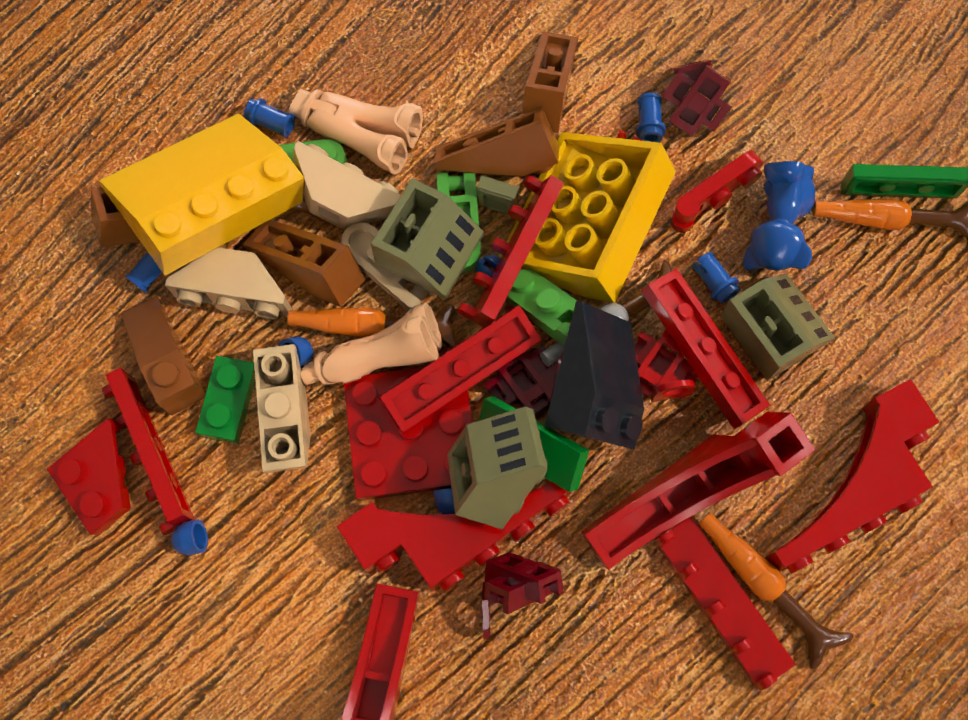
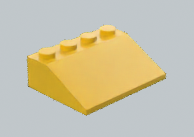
M239 113L99 180L101 187L164 275L177 270L301 204L304 191V176L285 151Z
M561 132L557 140L559 144L558 164H555L549 171L540 174L538 179L543 182L552 175L564 182V185L521 269H531L554 285L577 295L615 303L676 170L662 143ZM533 192L529 195L523 209L526 210L534 194ZM516 221V223H515V225H514V227H513V229H512V231H511V233H510V235H509V237H508V239H507V241H506L507 243H509V241H510V239H511V237H512V235H513V233H514V231H515V229H516V227H517V225H518V223H519L518 221Z

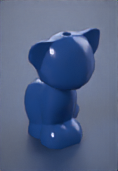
M798 161L767 163L764 165L766 182L763 186L768 197L767 209L771 221L765 222L753 230L751 245L747 248L744 256V268L747 270L764 268L774 271L785 270L790 267L804 269L811 262L812 250L806 244L803 231L794 225V222L809 214L815 203V187L812 180L814 167L807 166Z

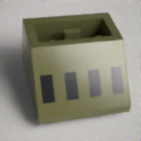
M412 178L373 239L371 247L376 265L446 300L482 239L484 231L448 195Z
M787 274L765 278L731 298L720 315L767 381L835 339L834 335Z
M522 407L466 425L447 454L455 515L503 529L513 514H517L521 510L524 499L535 484L543 480L548 468L533 409Z

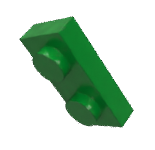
M216 356L195 434L203 438L239 444L255 384L254 362Z

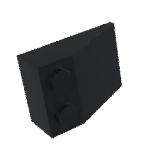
M576 301L545 427L634 450L637 438L642 430L644 403L631 323L587 303Z

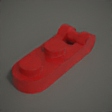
M753 150L747 151L683 195L678 200L672 215V228L680 233L690 231L698 215L710 207L714 210L720 208L731 198V192L742 186L746 189L754 184L762 175L760 170L763 165L762 159Z

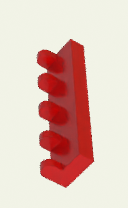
M552 175L543 182L533 176L525 178L523 182L524 187L534 194L526 210L517 205L510 207L508 215L519 223L509 243L500 238H494L491 248L502 255L491 277L482 272L476 273L473 281L485 288L476 307L461 303L457 310L459 314L482 327L496 319L564 185V182Z
M677 268L649 283L641 290V293L733 429L745 424L771 406Z
M515 306L452 349L444 352L437 360L430 362L388 391L379 395L378 398L401 432H405L542 339L521 306Z
M120 367L106 374L109 384L102 388V392L105 398L115 397L122 416L118 417L116 421L120 426V430L128 428L137 452L130 455L133 465L143 463L153 487L147 490L145 495L148 502L158 500L166 518V522L162 523L159 529L162 535H167L174 532L179 524L195 520L137 382L135 378Z
M692 517L687 518L654 541L756 690H764L777 681L779 676L796 665Z

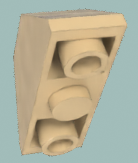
M297 140L293 151V163L304 176L303 194L310 213L343 230L354 223H373L387 219L401 196L393 185L384 181L376 182L364 176L362 170L357 166L347 162L341 164L330 158L328 153L321 147L314 144L305 145Z
M218 247L169 276L165 284L178 303L189 307H200L202 303L215 305L217 309L227 313H239L240 309L254 311L257 316L266 319H277L278 315L288 317V311L293 310L285 295L257 255L252 252Z
M295 344L254 349L253 357L263 472L271 473L306 468L311 434L307 394L301 378V367Z

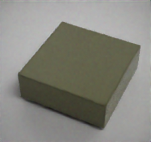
M481 175L477 185L479 206L507 215L512 205L518 206L519 187Z

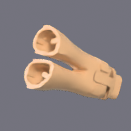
M300 89L289 107V114H293L296 118L301 119L303 126L311 128L326 139L334 140L356 150L374 162L378 167L394 175L398 174L404 167L408 159L407 147L414 148L420 136L423 122L422 108L412 103L393 107L379 106L343 95L323 92L318 89L313 92Z
M426 302L416 305L401 319L378 333L338 344L329 353L326 351L319 352L314 361L309 362L302 368V381L305 385L318 381L323 385L349 383L361 379L362 376L373 370L383 367L406 366L437 360L439 356L438 350H441L442 339L432 308Z

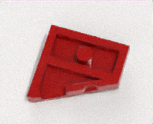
M108 418L47 468V471L90 535H100L131 509L129 491L124 483L126 474L124 457L118 456L116 433H120V426L116 420Z

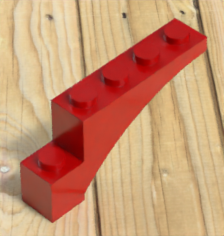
M911 379L875 397L862 407L866 414L864 429L856 455L845 479L830 502L806 528L788 543L765 557L778 570L787 567L790 574L813 563L814 561L810 554L824 547L827 554L850 543L851 541L847 534L860 527L863 533L866 534L887 522L883 514L896 508L902 514L924 502L920 494L931 489L933 486L909 449L929 439L930 436L926 430L940 422Z
M767 411L735 436L711 435L581 531V534L602 565L609 570L649 541L705 508L775 476H782L813 453L815 448L792 413Z
M550 481L527 495L521 510L517 514H513L503 529L455 514L419 515L378 509L373 502L336 527L364 570L369 574L375 570L379 574L386 572L401 560L398 554L405 550L432 591L434 592L441 587L446 592L465 579L462 571L475 562H477L479 567H482L486 564V561L498 556L501 553L498 546L510 537L517 542L536 528L533 521L544 513H547L551 518L570 504L567 497L572 492H568Z
M376 583L357 666L341 720L395 719L420 596L419 591Z

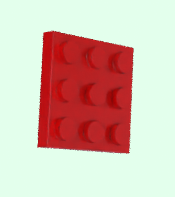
M421 368L364 375L361 379L344 383L357 501L452 488L447 454L466 425L473 423L468 390L405 432H401L378 396Z

